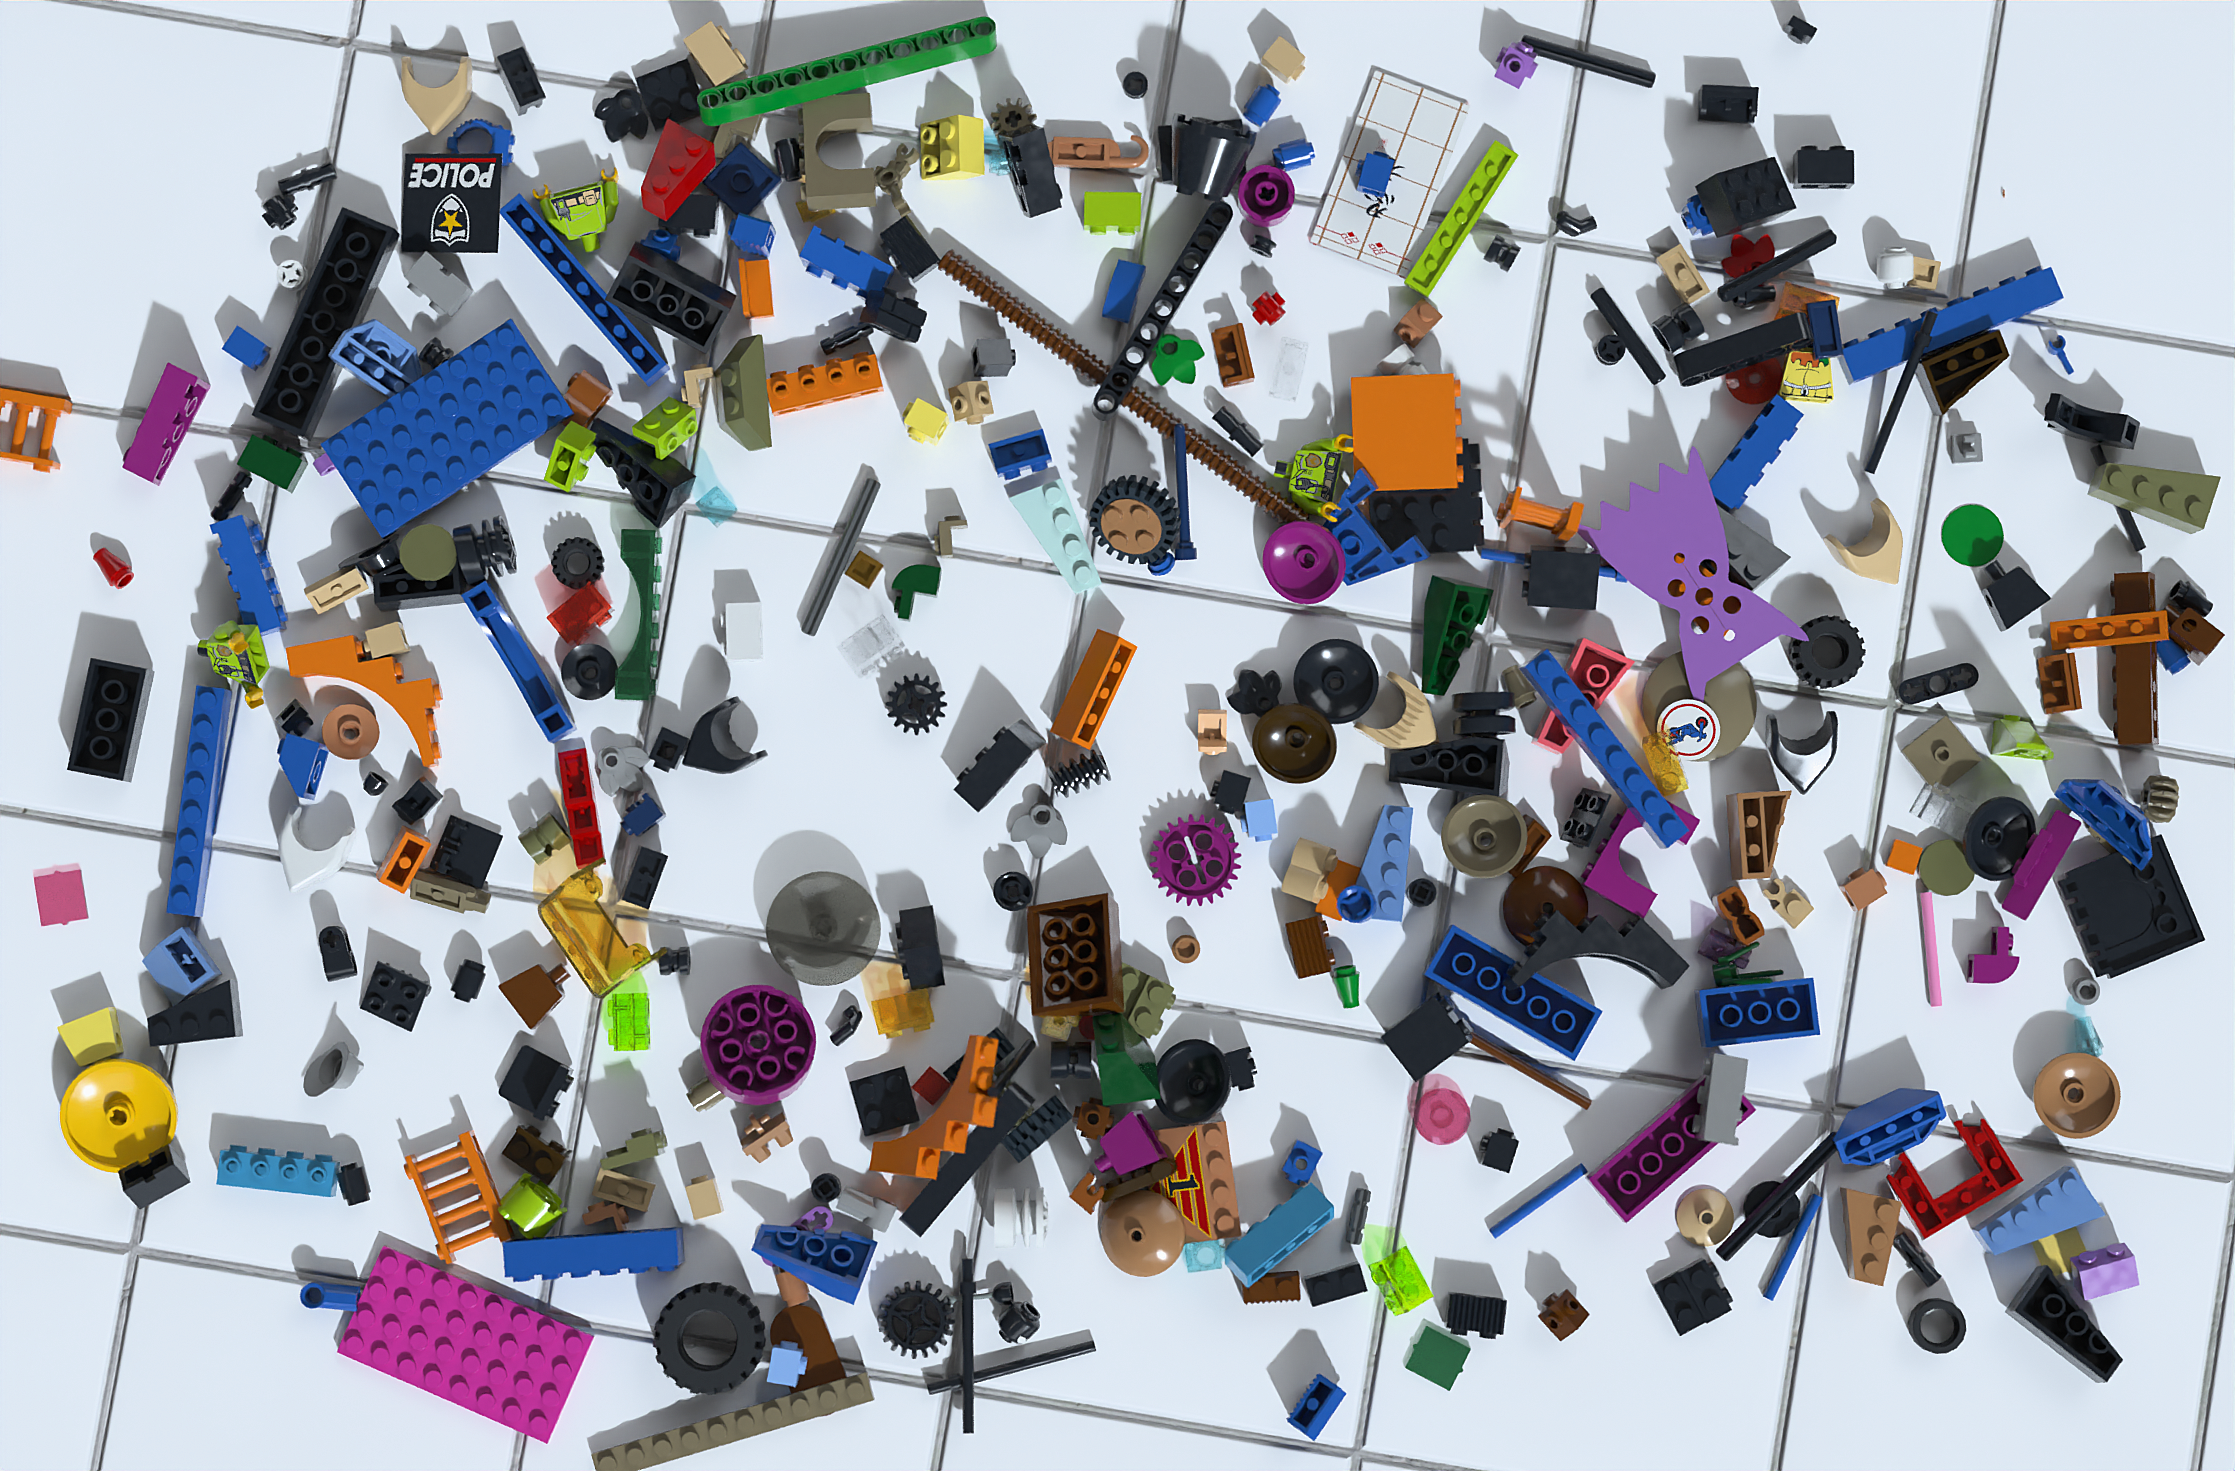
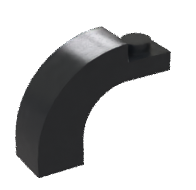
M2051 393L2049 402L2045 406L2044 421L2048 422V428L2056 432L2095 444L2134 450L2141 422L2128 414L2091 409L2079 405L2058 393Z

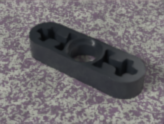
M1970 663L1958 664L1902 681L1897 686L1896 696L1904 705L1917 704L1971 688L1977 683L1979 673L1976 667ZM1961 668L1965 672L1971 673V677L1967 679L1968 684H1965L1964 680L1953 682L1952 684L1955 688H1951L1950 677L1961 674ZM1939 676L1944 680L1945 687L1941 692H1935L1930 688L1932 677ZM1923 679V688L1928 695L1927 697H1924V691L1915 693L1913 700H1911L1910 696H1904L1903 691L1907 689V684L1911 688L1922 686L1919 680Z

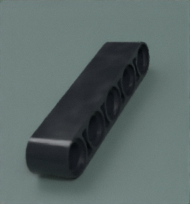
M1799 312L1683 351L1675 355L1672 360L1680 385L1682 387H1689L1807 347L1814 342V336L1806 314Z

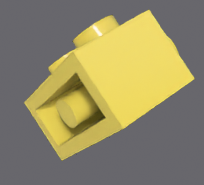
M918 397L914 403H908L902 415L905 428L909 434L908 436L921 444L927 441L937 446L950 423L947 413Z

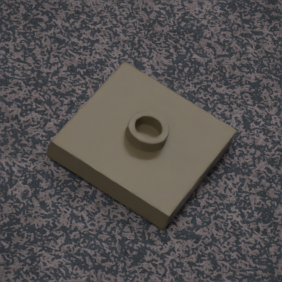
M1947 715L1900 751L1935 795H1939L1982 761Z

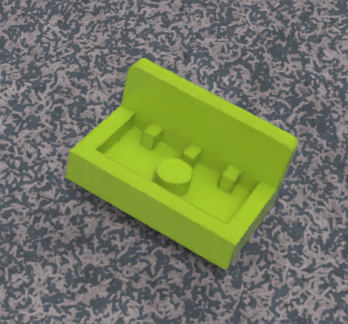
M669 396L632 426L633 435L654 445L656 457L663 460L698 430L695 408Z

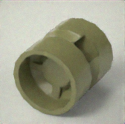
M550 812L537 821L536 828L529 827L517 836L524 849L538 865L551 858L554 849L560 851L572 842L568 833Z

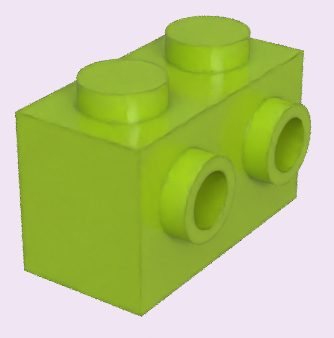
M570 421L556 439L543 480L568 493L578 480L583 482L589 471V466L586 465L587 461L591 460L596 450V446L593 445L596 433Z

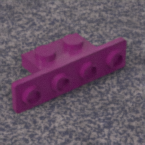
M2056 810L2045 830L2041 828L2038 835L2032 834L2026 845V848L2029 849L2024 859L2019 858L2012 869V873L2015 874L2013 877L2014 884L2001 905L2003 910L2024 921L2029 918L2080 829L2081 821L2060 810Z

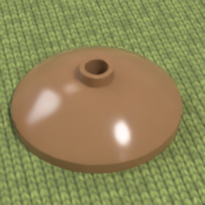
M2081 1052L2062 1054L2049 1061L2039 1072L2033 1087V1103L2040 1120L2056 1134L2073 1139L2088 1138L2107 1128L2114 1120L2121 1101L2120 1085L2113 1070L2101 1059ZM2072 1088L2077 1089V1095L2074 1098L2068 1096V1092Z
M1138 1190L1119 1197L1109 1206L1101 1224V1241L1107 1257L1118 1269L1129 1275L1150 1277L1166 1271L1178 1260L1185 1243V1226L1180 1212L1169 1199L1153 1191ZM1135 1231L1141 1233L1142 1238L1140 1241L1134 1238Z

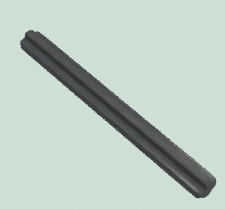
M867 478L802 625L801 631L804 634L814 637L819 629L881 487L880 482L874 479Z

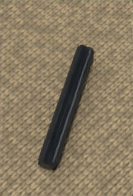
M1601 287L1590 295L1591 300L1616 335L1624 341L1626 349L1651 384L1656 385L1664 380L1666 377L1665 372L1605 288Z

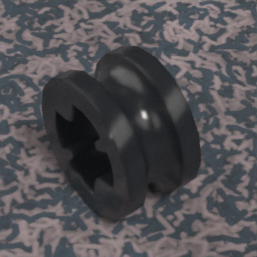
M1138 71L1128 73L1123 80L1125 95L1131 99L1142 98L1148 90L1146 76ZM1132 79L1135 82L1141 80L1143 83L1140 85L1141 90L1138 92L1136 89L1130 90L1128 88L1131 86L1129 81Z
M1254 234V243L1250 244L1248 248L1258 255L1272 258L1271 250L1275 249L1277 244L1264 236Z

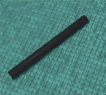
M2100 444L2090 448L2097 467L2108 463ZM2115 506L2135 551L2147 548L2131 512Z
M1027 1039L990 1086L988 1089L990 1097L996 1098L1036 1047L1034 1040Z

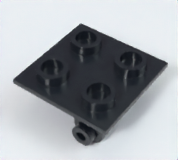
M1582 787L1581 792L1574 800V808L1571 815L1563 825V833L1560 840L1573 843L1574 846L1581 849L1584 847L1589 848L1612 795Z
M450 815L429 868L482 889L503 835Z
M377 961L360 1009L412 1032L424 999L430 994L432 986L426 980L423 982L413 977L411 973L406 974L404 970L400 971L389 966L390 964L387 962Z

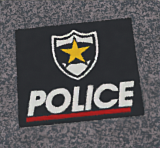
M405 153L401 252L498 253L503 153Z

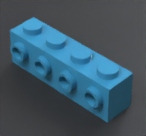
M230 1144L229 1149L220 1150L216 1185L322 1197L336 1196L338 1185L336 1174L339 1173L340 1162L332 1161V1155L315 1154V1159L304 1158V1152L287 1151L286 1156L276 1155V1149L258 1148V1152L247 1151V1146Z
M1312 1182L1306 1187L1301 1186L1297 1188L1285 1204L1275 1206L1264 1221L1254 1223L1243 1238L1233 1240L1226 1247L1224 1252L1225 1265L1249 1288L1334 1218V1205Z

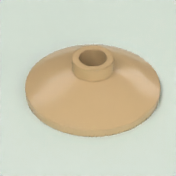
M1698 1189L1682 1199L1677 1209L1676 1221L1679 1231L1684 1238L1695 1245L1706 1247L1722 1242L1729 1235L1734 1223V1213L1731 1204L1721 1193L1711 1189ZM1704 1213H1710L1712 1216V1220L1708 1224L1702 1221Z

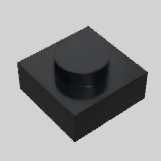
M1793 15L1783 32L1787 33L1788 38L1793 42L1808 45L1818 28Z

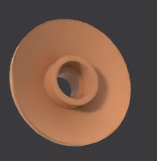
M345 704L336 707L326 716L322 725V739L327 749L336 757L344 760H358L366 757L374 750L380 736L379 725L374 715L366 708L355 704ZM351 730L354 732L355 737L348 739L345 737L344 732Z

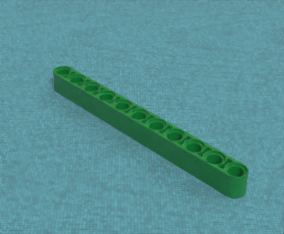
M977 17L703 90L697 97L700 118L705 125L718 126L989 54L997 47L996 23L990 17Z

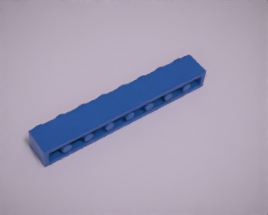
M520 193L500 209V215L648 387L670 370L666 362L617 306L605 300L607 294Z
M2041 266L2034 267L2025 272L2026 277L2016 280L2015 276L2000 281V287L1990 291L1988 286L1973 292V298L1964 301L1962 297L1947 302L1948 308L1937 311L1936 307L1929 309L1928 311L1934 312L1938 316L1930 334L1932 339L1929 346L1925 347L1922 356L2058 303L2064 296L2052 267L2043 270ZM1927 310L1920 313L1921 318L1911 322L1910 318H1906L1895 323V329L1885 332L1884 328L1869 333V339L1859 343L1858 338L1842 344L1844 355L1837 358L1848 385L1907 363L1914 342H1912L1916 331L1919 332Z
M1548 649L1541 650L1519 668L1660 849L1670 847L1689 831Z
M196 685L166 913L203 916L232 691L224 688Z

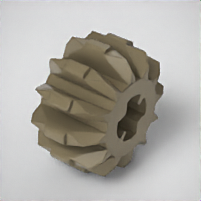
M1006 98L1007 107L997 103L996 108L1000 113L991 112L990 114L991 119L995 120V122L990 124V128L994 131L998 130L995 138L1000 140L999 134L1029 124L1035 125L1031 122L1037 120V114L1030 113L1032 110L1031 104H1027L1022 108V98L1017 99L1016 105H1012L1011 98ZM1010 117H1016L1018 126L1011 127V123H1009Z
M2150 775L2143 783V790L2141 791V799L2139 801L2141 803L2140 809L2149 818L2150 822L2169 823L2176 815V808L2178 807V799L2180 797L2178 795L2180 788L2177 785L2176 779L2164 775Z

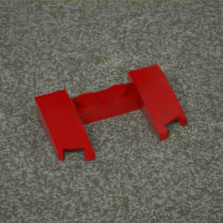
M1980 1119V1126L1963 1127L1962 1120L1952 1123L1980 1173L1938 1198L1934 1199L1905 1152L1901 1153L1897 1158L1902 1164L1895 1175L1892 1177L1887 1174L1886 1179L1898 1201L1902 1202V1208L1922 1241L2024 1181L1985 1119Z

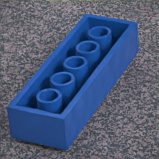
M1450 925L1422 975L1567 1059L1575 1061L1603 1011L1538 973H1535L1521 987L1509 991L1502 982L1508 976L1505 973L1506 970L1516 960L1457 926Z
M683 1227L547 1236L544 1238L533 1237L532 1240L519 1238L510 1239L502 1243L505 1278L513 1277V1282L530 1281V1279H535V1275H542V1280H554L563 1277V1273H570L571 1278H582L592 1275V1271H599L600 1276L617 1275V1273L621 1272V1269H628L629 1274H637L649 1271V1267H657V1272L674 1271L678 1268L679 1264L685 1261Z

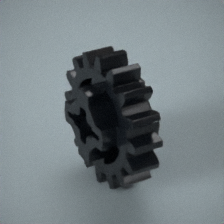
M915 673L914 680L911 681L905 675L903 676L904 684L901 685L895 681L896 692L888 691L887 693L893 698L892 701L885 703L886 707L893 709L887 715L889 718H897L894 723L896 728L901 724L904 725L903 733L905 734L909 732L910 728L914 730L915 736L919 735L920 729H924L929 734V726L932 724L938 728L940 725L936 719L938 717H946L941 712V708L948 707V703L940 699L946 693L945 691L937 692L936 690L940 684L938 682L932 685L929 684L930 676L928 675L923 681L920 680L918 673ZM915 686L925 687L931 693L921 694L917 692ZM905 690L907 697L904 703L898 706V699ZM912 692L919 701L924 700V704L921 705L922 717L914 708L909 709V706L913 704ZM936 703L935 711L928 719L926 715L928 708ZM912 715L917 718L918 723H910L904 720L902 716Z

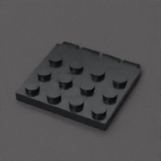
M1462 438L1463 454H1457L1458 465H1463L1464 481L1458 482V488L1374 491L1368 496L1370 524L1392 552L1415 535L1430 554L1474 552V546L1485 545L1484 525H1473V521L1484 520L1482 497L1471 496V493L1482 492L1481 469H1470V465L1481 464L1480 444H1469L1468 438Z
M2162 834L2151 837L2153 856L2142 870H2139L2133 863H2128L2122 857L2123 855L2116 851L2064 872L2066 878L2057 882L2064 901L2075 898L2076 902L2067 905L2075 927L2084 924L2087 927L2078 932L2086 954L2097 951L2098 955L2089 958L2096 978L2106 975L2108 979L2114 978L2205 941Z

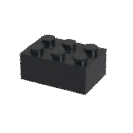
M1775 156L1716 173L1695 186L1716 238L1775 221L1797 208Z

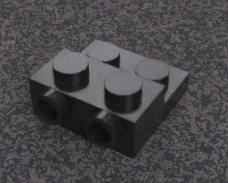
M1702 1257L1651 1284L1679 1336L1704 1323L1708 1324L1732 1311L1729 1305L1734 1302L1731 1294L1726 1287L1720 1288L1715 1279L1720 1276L1717 1268L1712 1261L1707 1263Z

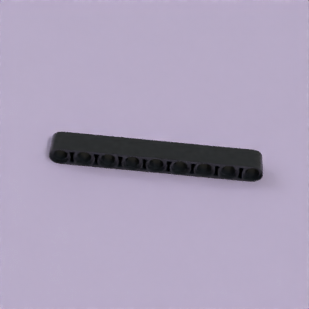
M1214 202L1209 206L1096 393L1092 404V413L1098 420L1108 421L1116 415L1229 228L1233 210L1227 202ZM1220 212L1225 215L1226 220L1218 222L1213 219L1212 214ZM1208 236L1212 243L1210 245H1203L1199 242L1198 237ZM1193 259L1197 262L1198 267L1190 269L1185 266L1184 260ZM1173 282H1178L1183 286L1184 290L1174 292L1169 285ZM1165 306L1169 309L1170 313L1166 316H1161L1156 312L1155 308ZM1150 329L1155 333L1156 337L1145 339L1141 331ZM1129 353H1137L1141 357V361L1132 363L1127 359V355ZM1116 376H1121L1126 379L1127 385L1118 387L1113 383L1112 379ZM1108 400L1112 403L1113 408L1109 411H1104L1099 408L1098 402Z

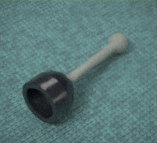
M1002 1282L997 1284L990 1293L973 1294V1300L993 1298L1000 1305H1011L1014 1302L1012 1283ZM952 1294L945 1296L950 1298V1301L946 1304L949 1306L955 1302L962 1301V1296H953Z

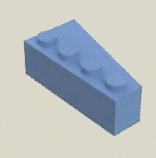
M1384 805L1354 886L1364 887L1375 896L1377 910L1371 918L1373 920L1402 922L1413 807Z
M2064 1166L1971 1230L1988 1254L1998 1255L2103 1217L2106 1214L2074 1167Z

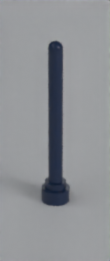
M1177 423L1174 426L1177 504L1181 512L1178 518H1181V524L1179 526V543H1177V548L1174 549L1175 560L1197 559V547H1194V542H1191L1185 426L1182 423Z

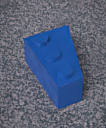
M815 225L813 226L799 255L803 266L806 267L805 272L819 279L822 275L832 279L831 284L844 291L849 287L857 291L856 296L865 301L870 290L881 291L882 287L887 288L894 274L892 266L862 250L858 251L845 245V241L839 238L834 240L820 233L822 229Z

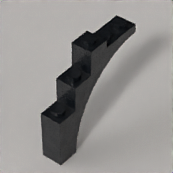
M1556 910L1548 914L1544 912L1534 921L1533 924L1536 927L1530 935L1535 940L1524 950L1523 953L1526 956L1520 962H1514L1506 970L1505 973L1508 976L1502 984L1511 991L1521 987L1536 972L1551 963L1563 959L1589 957L1607 959L1626 965L1647 977L1662 990L1673 986L1690 965L1643 918L1632 922L1627 920L1617 931L1601 914L1590 918L1586 916L1574 927Z

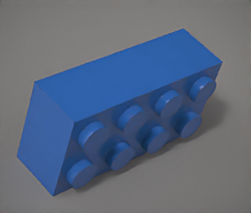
M1813 977L1773 981L1772 983L1694 990L1701 1047L1708 1048L1820 1035Z

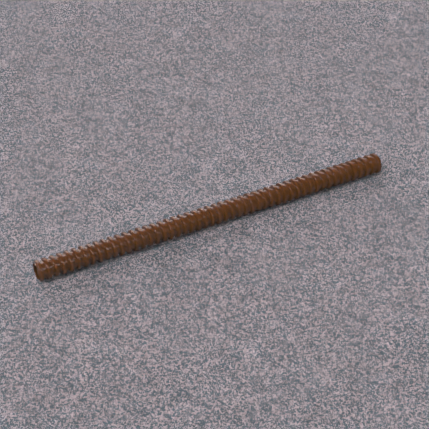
M954 249L948 250L938 263L939 271L944 270L947 277L951 275L954 282L959 281V286H965L967 292H974V297L979 296L982 303L986 301L989 308H995L994 312L1002 313V318H1009V323L1012 324L1014 322L1017 329L1022 328L1024 334L1029 333L1031 339L1036 338L1037 344H1044V349L1052 350V355L1057 354L1060 361L1064 359L1067 366L1070 364L1073 366L1072 370H1079V375L1087 376V381L1092 380L1095 387L1098 385L1101 387L1111 370L1109 364L1105 366L1102 359L1098 361L1095 354H1089L1090 350L1082 349V344L1077 345L1074 338L1070 340L1067 333L1062 334L1060 328L1055 329L1052 322L1050 324L1047 323V318H1041L1039 312H1032V307L1027 308L1024 301L1020 303L1017 296H1011L1012 292L1004 291V286H997L998 282L995 280L992 282L989 275L984 276L982 270L977 271L975 265L970 266L969 260H962V255H956ZM1116 376L1112 379L1113 383L1118 387L1127 385V381L1121 376ZM1138 386L1132 387L1122 403V407L1125 408L1127 406L1130 408V413L1135 412L1137 418L1142 417L1145 424L1149 422L1152 429L1157 428V433L1165 434L1164 438H1170L1172 440L1171 443L1174 445V426L1177 423H1182V419L1180 417L1175 418V413L1173 412L1168 413L1167 407H1160V402L1157 401L1155 403L1152 396L1148 398L1145 391H1139ZM1187 422L1183 424L1185 426L1186 454H1192L1195 461L1197 459L1200 460V465L1203 466L1205 464L1208 466V471H1215V476L1220 475L1223 482L1227 480L1230 487H1236L1235 491H1242L1243 497H1250V502L1253 503L1255 501L1258 503L1257 507L1260 508L1262 506L1265 513L1270 512L1272 514L1271 517L1273 519L1277 517L1279 519L1278 523L1287 524L1293 521L1309 520L1310 514L1303 513L1301 507L1296 508L1295 502H1288V497L1285 496L1283 498L1280 491L1276 493L1274 487H1268L1265 480L1261 482L1258 475L1255 477L1252 475L1253 471L1245 470L1246 466H1240L1237 459L1233 461L1230 454L1226 456L1223 449H1217L1218 445L1210 444V439L1207 438L1205 440L1202 438V433H1195L1196 429H1190Z

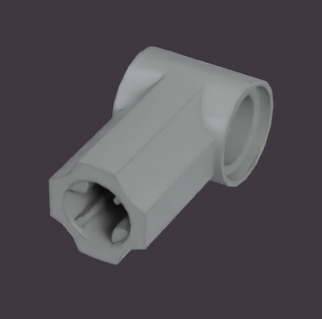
M846 1185L835 1208L862 1220L863 1224L877 1231L886 1233L897 1206L879 1197L874 1196L873 1198Z

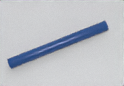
M1580 1163L1490 1228L1489 1232L1496 1239L1588 1173L1587 1169Z
M1812 1193L1763 1297L1771 1301L1774 1300L1823 1200L1822 1197Z

